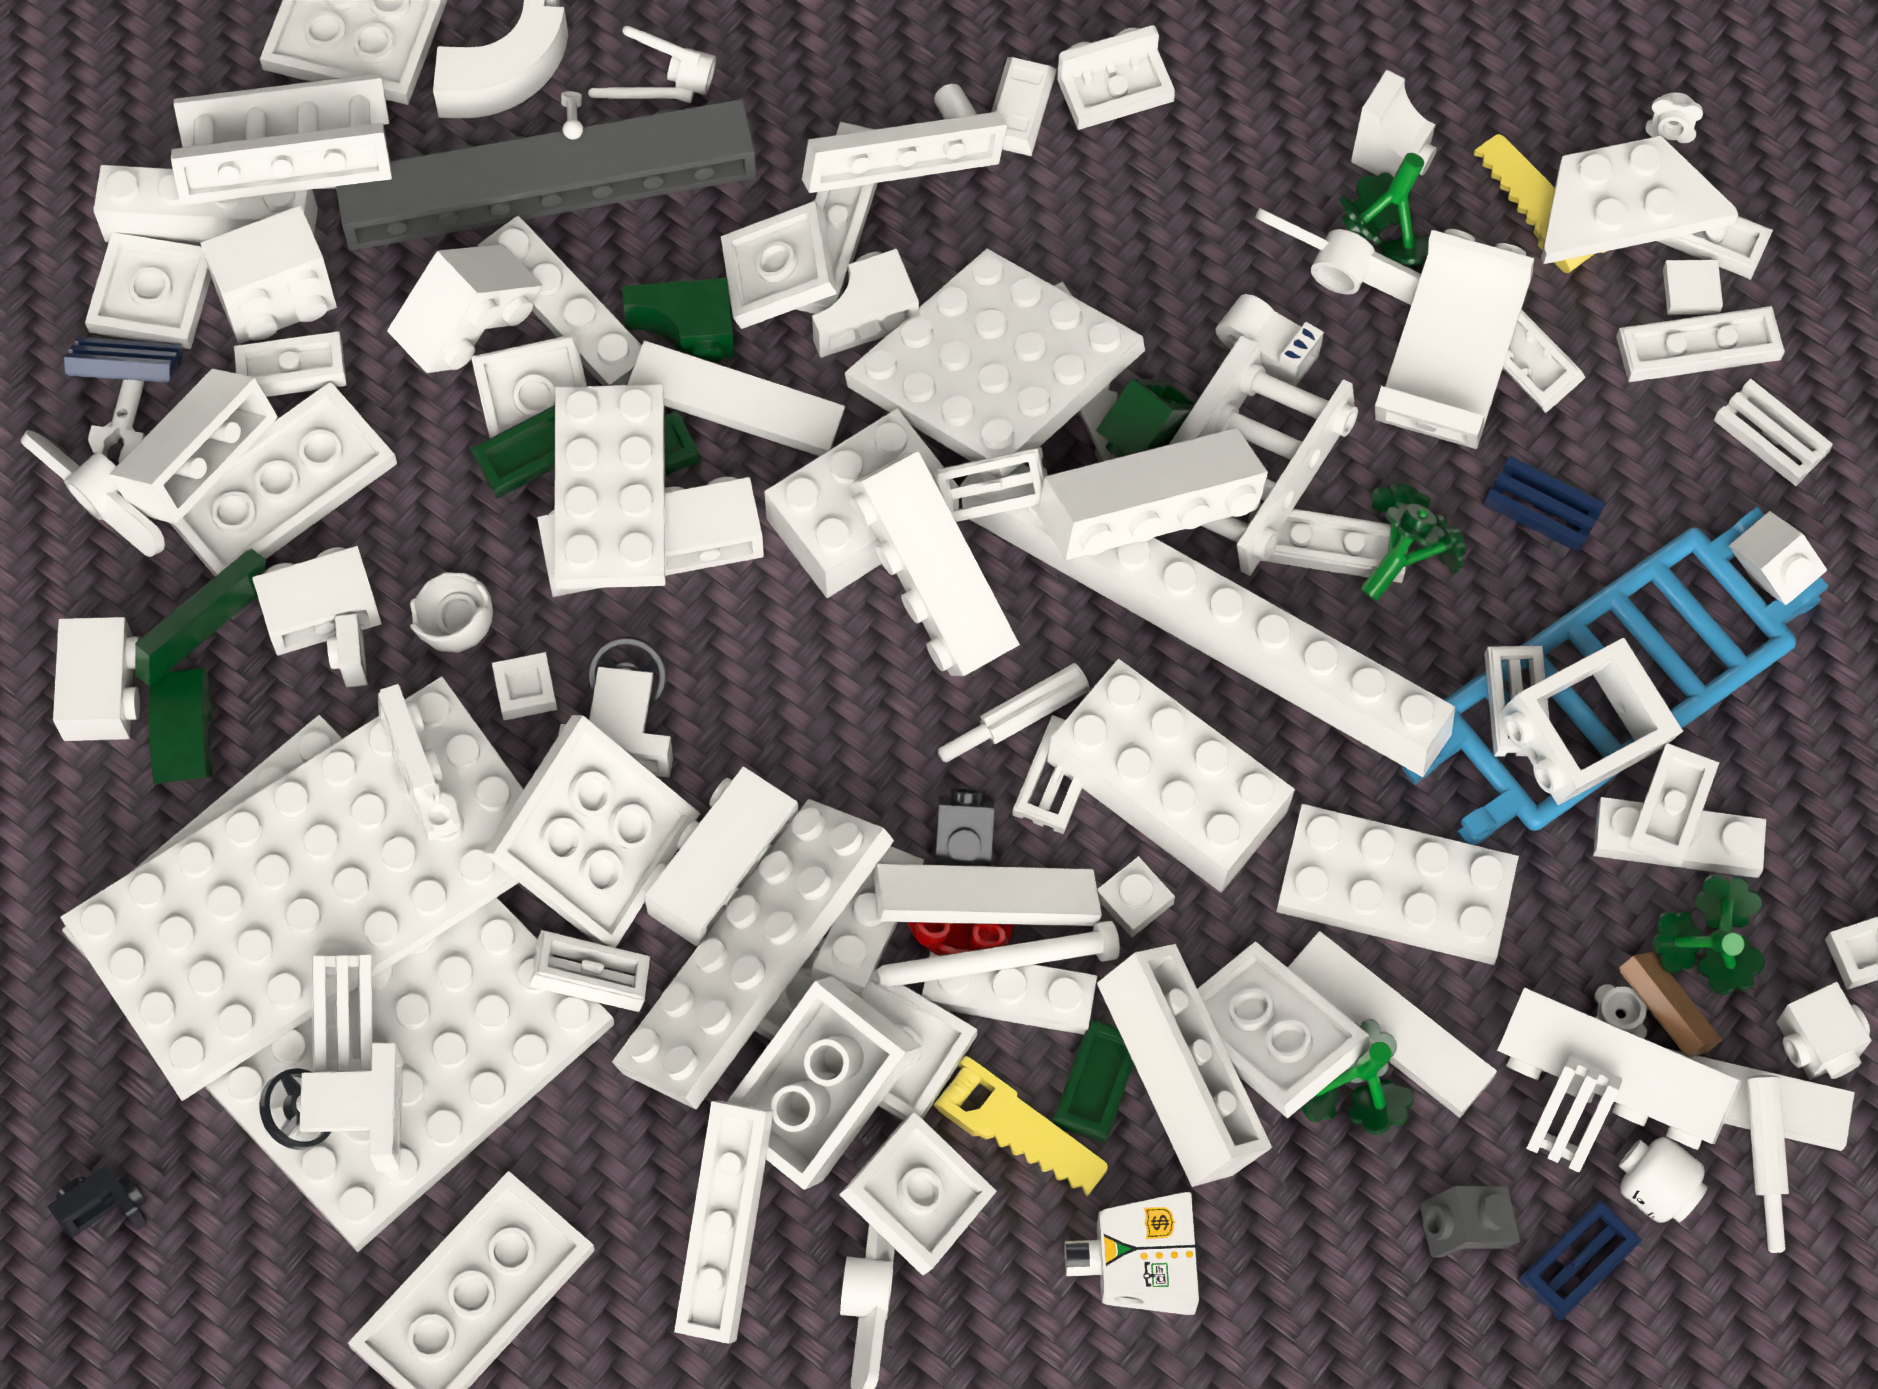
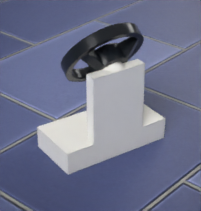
M631 636L612 639L598 650L591 662L589 678L594 695L589 721L655 776L670 778L673 762L670 736L644 733L648 708L657 701L666 684L667 671L665 662L659 651L643 639ZM632 644L645 649L654 659L641 665L632 659H623L616 662L604 652L617 645ZM599 661L604 667H598L596 676V669ZM659 668V686L656 693L650 698L653 673L649 672ZM566 724L560 725L559 735L566 726Z
M372 1043L371 1071L311 1072L306 1069L293 1068L275 1075L264 1086L259 1102L260 1116L266 1131L276 1142L284 1147L304 1150L326 1140L332 1131L369 1130V1157L376 1171H400L403 1059L396 1043ZM293 1077L301 1078V1085ZM280 1080L288 1095L283 1102V1112L287 1120L281 1129L275 1124L270 1111L271 1093ZM297 1126H300L301 1132H321L312 1141H297L288 1137Z

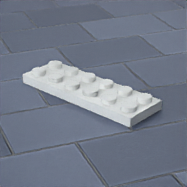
M808 799L635 1032L630 1036L612 1063L622 1074L697 1109L894 842L883 827Z

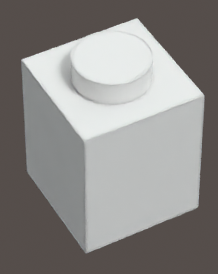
M1771 511L1729 545L1752 581L1785 605L1790 603L1827 571L1803 533Z

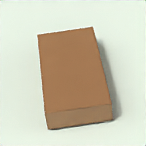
M1653 951L1634 955L1619 967L1620 973L1686 1057L1690 1058L1707 1053L1722 1041V1038L1674 977L1661 968L1660 960Z

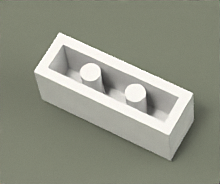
M212 368L109 475L124 499L144 516L177 524L268 429L278 416L255 377Z
M744 766L733 780L726 778L719 784L710 799L709 805L712 808L700 823L694 820L686 827L677 843L679 851L668 865L664 863L659 864L650 874L644 886L648 915L696 947L700 945L728 905L792 822L793 818L798 814V802Z

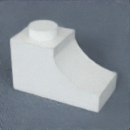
M1388 70L1385 71L1362 108L1351 162L1377 176L1382 173H1389L1394 177L1407 153H1415L1424 160L1425 164L1420 172V175L1423 176L1437 150L1436 147L1430 145L1435 124L1423 118L1413 107L1405 91V79Z
M897 249L885 253H867L858 258L856 262L847 265L848 286L845 292L832 306L818 314L812 315L813 341L820 358L886 337L912 313L919 311V300Z

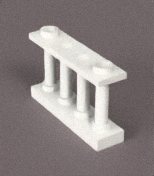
M381 73L174 99V108L183 148L171 149V162L181 205L392 179L384 124H389V116Z
M1244 336L1239 337L1169 445L1238 428L1247 441L1291 460L1277 483L1266 479L1261 500L1264 503L1250 524L1234 517H1228L1200 525L1237 542L1241 572L1251 576L1259 561L1268 560L1274 552L1279 539V530L1339 436L1345 437L1352 430L1357 419L1358 408L1354 405L1353 385L1346 380H1342L1328 401L1265 374L1259 343ZM1258 393L1317 420L1302 442L1239 414V408L1248 395L1254 396Z

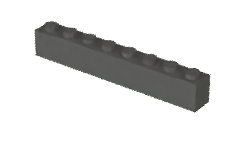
M743 99L734 101L714 100L700 107L683 110L663 109L653 115L633 119L613 118L605 121L603 124L583 127L582 135L574 140L568 139L563 134L562 128H559L548 134L526 138L523 136H512L498 143L475 147L461 145L447 152L425 156L410 154L397 161L390 162L392 179L336 186V192L349 251L508 223L516 216L526 220L756 178L755 153Z

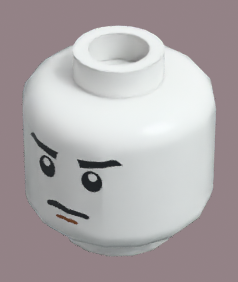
M1668 1137L1655 1139L1648 1146L1641 1140L1637 1141L1619 1164V1167L1626 1172L1620 1186L1622 1195L1656 1222H1666L1672 1218L1677 1222H1681L1696 1207L1708 1188L1702 1183L1705 1173L1704 1166Z

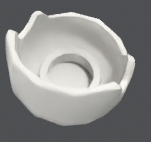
M445 572L427 581L416 598L410 602L413 624L410 627L421 640L441 652L459 653L476 646L487 634L492 623L493 608L491 596L487 588L481 581L466 573Z

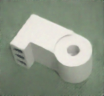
M1248 294L1241 295L1216 327L1217 336L1230 350L1240 336L1258 342L1265 374L1295 387L1319 357L1324 334L1323 331L1307 322L1302 327L1275 312L1260 298Z

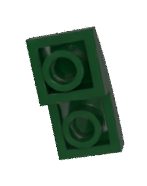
M207 668L166 672L150 686L149 737L153 784L213 777L207 723L213 722Z

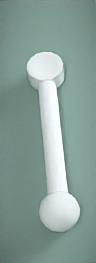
M566 91L561 94V105L567 107V121L564 123L562 130L568 139L574 140L578 139L583 133V126L577 119V107L581 106L582 95L578 92Z

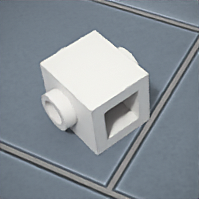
M1838 982L1788 1004L1776 1021L1784 1035L1783 1046L1787 1056L1796 1067L1804 1069L1809 1080L1827 1072L1831 1079H1835L1854 1070L1862 1063L1859 1057L1872 1041L1869 1037L1870 1027L1864 1013L1858 1006L1850 1005Z

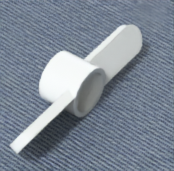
M1259 208L1255 218L1320 249L1311 267V273L1315 280L1325 288L1340 294H1354L1359 290L1362 282L1412 305L1421 277L1420 273L1375 252L1373 246L1366 239L1354 232L1336 229L1330 231L1326 239H1323Z
M30 430L24 433L20 440L21 443L64 479L68 490L89 513L99 520L103 519L148 557L161 553L164 550L165 542L162 532L153 522L124 499L109 475L116 466L100 452H95L87 461L79 466L44 436Z
M870 1224L865 1258L847 1256L843 1278L840 1314L859 1317L851 1389H875L879 1378L885 1320L888 1318L895 1248Z

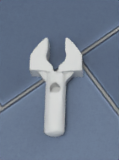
M123 380L112 422L104 427L91 426L88 441L93 453L100 452L108 457L107 451L110 446L116 444L118 439L122 438L124 446L121 449L118 460L120 463L145 438L144 433L135 432L133 429L144 381Z

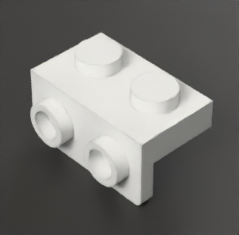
M1154 25L1141 29L1128 28L1119 32L1114 37L1094 43L1080 42L1059 54L1057 80L1078 130L1174 102L1175 89L1157 49L1159 34Z

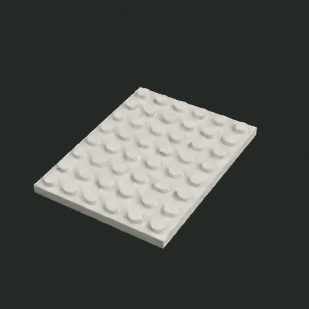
M318 715L134 870L342 740V738ZM496 897L371 978L372 1043H396L403 1059L400 1171H376L369 1157V1130L332 1131L326 1140L304 1150L284 1147L276 1142L266 1131L260 1116L259 1102L262 1090L267 1082L275 1075L288 1069L300 1068L315 1072L313 1070V1017L209 1083L205 1088L358 1253L614 1025V1019L598 1002L530 986L531 976L534 971L533 962L537 953L535 950L537 938ZM65 926L62 929L63 933L68 938V940L86 958L81 948L79 947V945L77 944V942ZM358 987L349 993V1059L359 1058ZM336 1002L326 1008V1059H337ZM371 1070L316 1071V1072H352V1071H371ZM293 1077L301 1085V1078ZM281 1080L275 1085L270 1097L271 1115L279 1129L287 1120L283 1112V1102L288 1096ZM297 1126L288 1137L297 1141H312L321 1132H301L300 1126Z

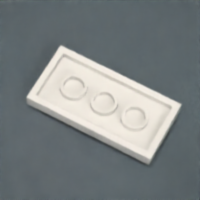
M330 381L274 421L177 524H170L211 573L217 576L251 548L265 559L394 467L397 464L396 457Z
M663 384L555 387L554 580L556 589L665 586Z
M1302 804L1276 912L1494 965L1498 956L1519 856Z
M825 938L821 939L754 1031L772 1041L814 983L809 978L812 966ZM874 972L862 999L922 1046L879 1106L902 1120L913 1112H916L924 1119L957 1068L958 1063L977 1037V1029L904 985L888 988L878 985Z
M508 1171L348 1342V1345L395 1389H468L595 1251L594 1245Z

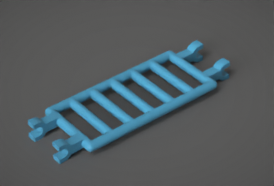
M1756 507L1740 519L1731 529L1713 541L1699 528L1692 527L1521 646H1542L1546 679L1559 671L1545 655L1567 639L1574 644L1585 658L1605 648L1589 630L1587 625L1611 610L1687 698L1670 710L1682 729L1793 650L1796 646V637L1786 624L1798 615L1804 614L1818 605L1821 601L1819 595L1827 590L1828 584L1819 577L1787 605L1778 599L1768 605L1730 563V560L1736 556L1729 547L1731 543L1765 515L1759 507ZM1690 553H1693L1769 640L1746 656L1669 569ZM1650 581L1654 583L1728 668V670L1707 685L1702 683L1628 598ZM1507 659L1501 660L1503 684L1509 681ZM1520 659L1521 672L1526 668L1529 670L1528 659ZM1486 670L1444 699V701L1455 706L1452 735L1426 774L1421 777L1406 767H1401L1415 785L1459 750L1466 754L1500 795L1484 807L1471 812L1461 821L1463 827L1457 831L1456 835L1463 843L1479 846L1494 831L1515 816H1518L1530 830H1540L1617 775L1615 774L1560 805H1557L1552 795L1537 805L1499 759L1494 757V753L1461 716L1464 711L1483 698H1486L1489 702ZM1503 686L1506 706L1511 701L1510 693ZM1572 686L1552 696L1603 758L1635 742L1632 737L1621 745Z

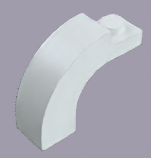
M524 0L523 11L516 26L505 37L492 44L481 47L437 46L433 93L438 117L476 118L497 114L517 106L539 91L558 68L567 46L568 29L565 8L559 7L560 0Z

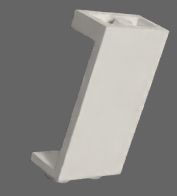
M1447 229L1444 233L1431 231L1428 256L1385 387L1381 386L1375 404L1376 421L1470 448H1478L1533 275L1534 258L1526 256L1524 250L1514 245L1498 243L1495 247L1475 242V238L1472 235L1460 230Z

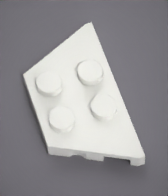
M1662 136L1562 156L1559 165L1556 189L1551 205L1541 259L1543 264L1730 226L1735 224L1738 212L1736 207Z

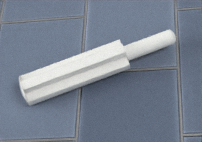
M1073 663L980 716L981 725L938 749L940 759L947 763L988 739L993 744H997L1090 691L1086 676L1079 666Z
M1759 1075L1745 1079L1747 1081L1756 1196L1764 1195L1768 1251L1777 1253L1785 1250L1781 1194H1789L1780 1077Z

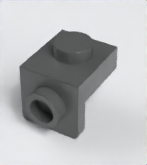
M1454 1186L1421 1203L1423 1228L1432 1257H1445L1460 1249H1506L1520 1242L1508 1186Z

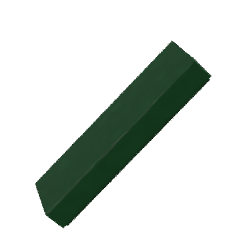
M252 548L247 550L135 643V675L150 687L255 599L258 595L252 577L264 574L266 559Z

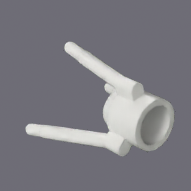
M624 26L622 29L624 35L672 56L667 80L676 82V87L591 88L588 91V95L591 98L676 99L691 103L694 92L707 95L714 75L716 56L690 48H682L647 32L640 31L631 26Z

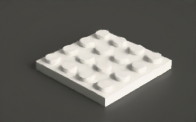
M986 249L921 305L919 311L912 313L845 372L848 388L888 412L898 408L911 426L973 462L1040 447L1145 351L1142 335L991 250ZM1020 464L988 470V472L998 478L1008 476Z

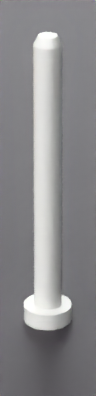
M1105 921L1095 923L1093 932L882 965L876 970L875 976L878 985L888 988L1094 954L1097 955L1100 961L1104 962L1118 958L1120 950L1119 937L1113 922Z

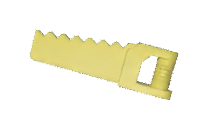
M1497 134L1475 149L1474 155L1484 158L1482 166L1492 169L1491 178L1501 181L1499 188L1509 192L1508 200L1518 203L1517 211L1527 215L1525 222L1535 226L1533 233L1538 239V247L1543 250L1556 188L1503 135ZM1594 254L1554 263L1564 273L1568 274Z
M964 1056L958 1063L961 1070L934 1103V1107L971 1136H980L986 1140L995 1137L999 1147L1009 1145L1013 1155L1024 1153L1029 1164L1038 1162L1043 1172L1053 1170L1056 1179L1062 1180L1067 1178L1071 1188L1075 1189L1082 1186L1085 1195L1088 1197L1106 1174L1107 1163L1019 1099L1017 1091L970 1057ZM979 1083L992 1092L980 1109L965 1112L960 1108Z

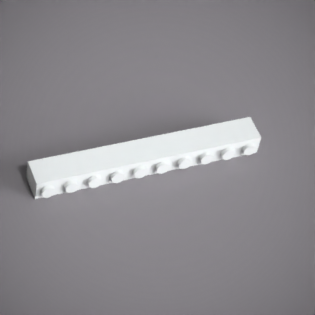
M1021 463L1008 476L1030 472V468ZM988 471L970 474L960 486L993 480L998 477ZM1029 483L962 498V506L966 508L1035 493L1034 484ZM1039 504L969 519L1421 777L1426 774L1452 735L1455 706L1154 537L1148 541H1137L1110 548L1099 554H1088L1065 560L1037 515Z

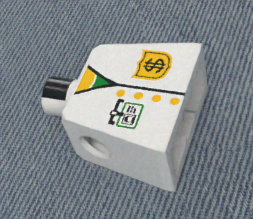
M1191 1192L1178 1193L1104 1209L1098 1215L1097 1240L1065 1241L1066 1276L1100 1275L1102 1303L1112 1306L1184 1315L1195 1314L1199 1302Z

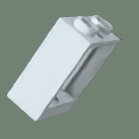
M1625 638L1521 691L1500 711L1504 718L1507 734L1515 744L1523 748L1534 766V775L1538 784L1544 791L1551 793L1557 805L1568 801L1660 751L1665 747L1666 743L1669 744L1683 732ZM1594 675L1635 742L1580 770L1539 703Z

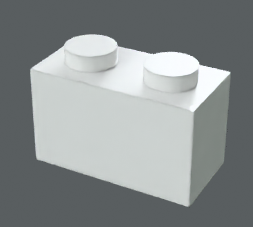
M358 546L348 549L341 547L331 548L320 553L315 559L295 565L291 563L277 564L267 569L264 574L252 577L277 656L325 642L327 637L336 636L335 616L357 614L362 630L382 624Z
M125 617L59 619L53 721L64 741L130 739L131 720H138L140 715L138 687H132L133 669H135V643L140 637L133 636Z

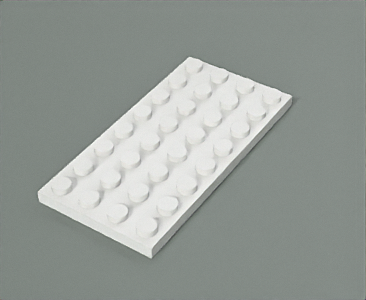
M442 676L405 699V702L414 700L419 709L424 726V732L418 734L424 751L433 749L442 773V781L436 784L439 785L440 791L455 797L460 820V831L434 838L430 841L427 840L418 813L413 809L380 717L378 716L60 917L181 1101L313 1017L312 956L371 955V978H373L519 883L484 855L483 852L524 789ZM336 967L325 968V1006L327 1008L336 1002ZM348 967V993L358 987V967Z

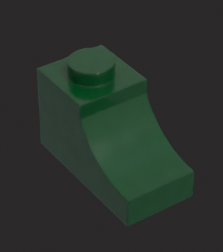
M727 277L622 286L627 330H644L656 333L671 341L681 353L712 363H717L722 359L734 358Z
M1132 378L1096 431L1109 441L1105 447L1117 458L1167 446L1196 403L1165 379Z

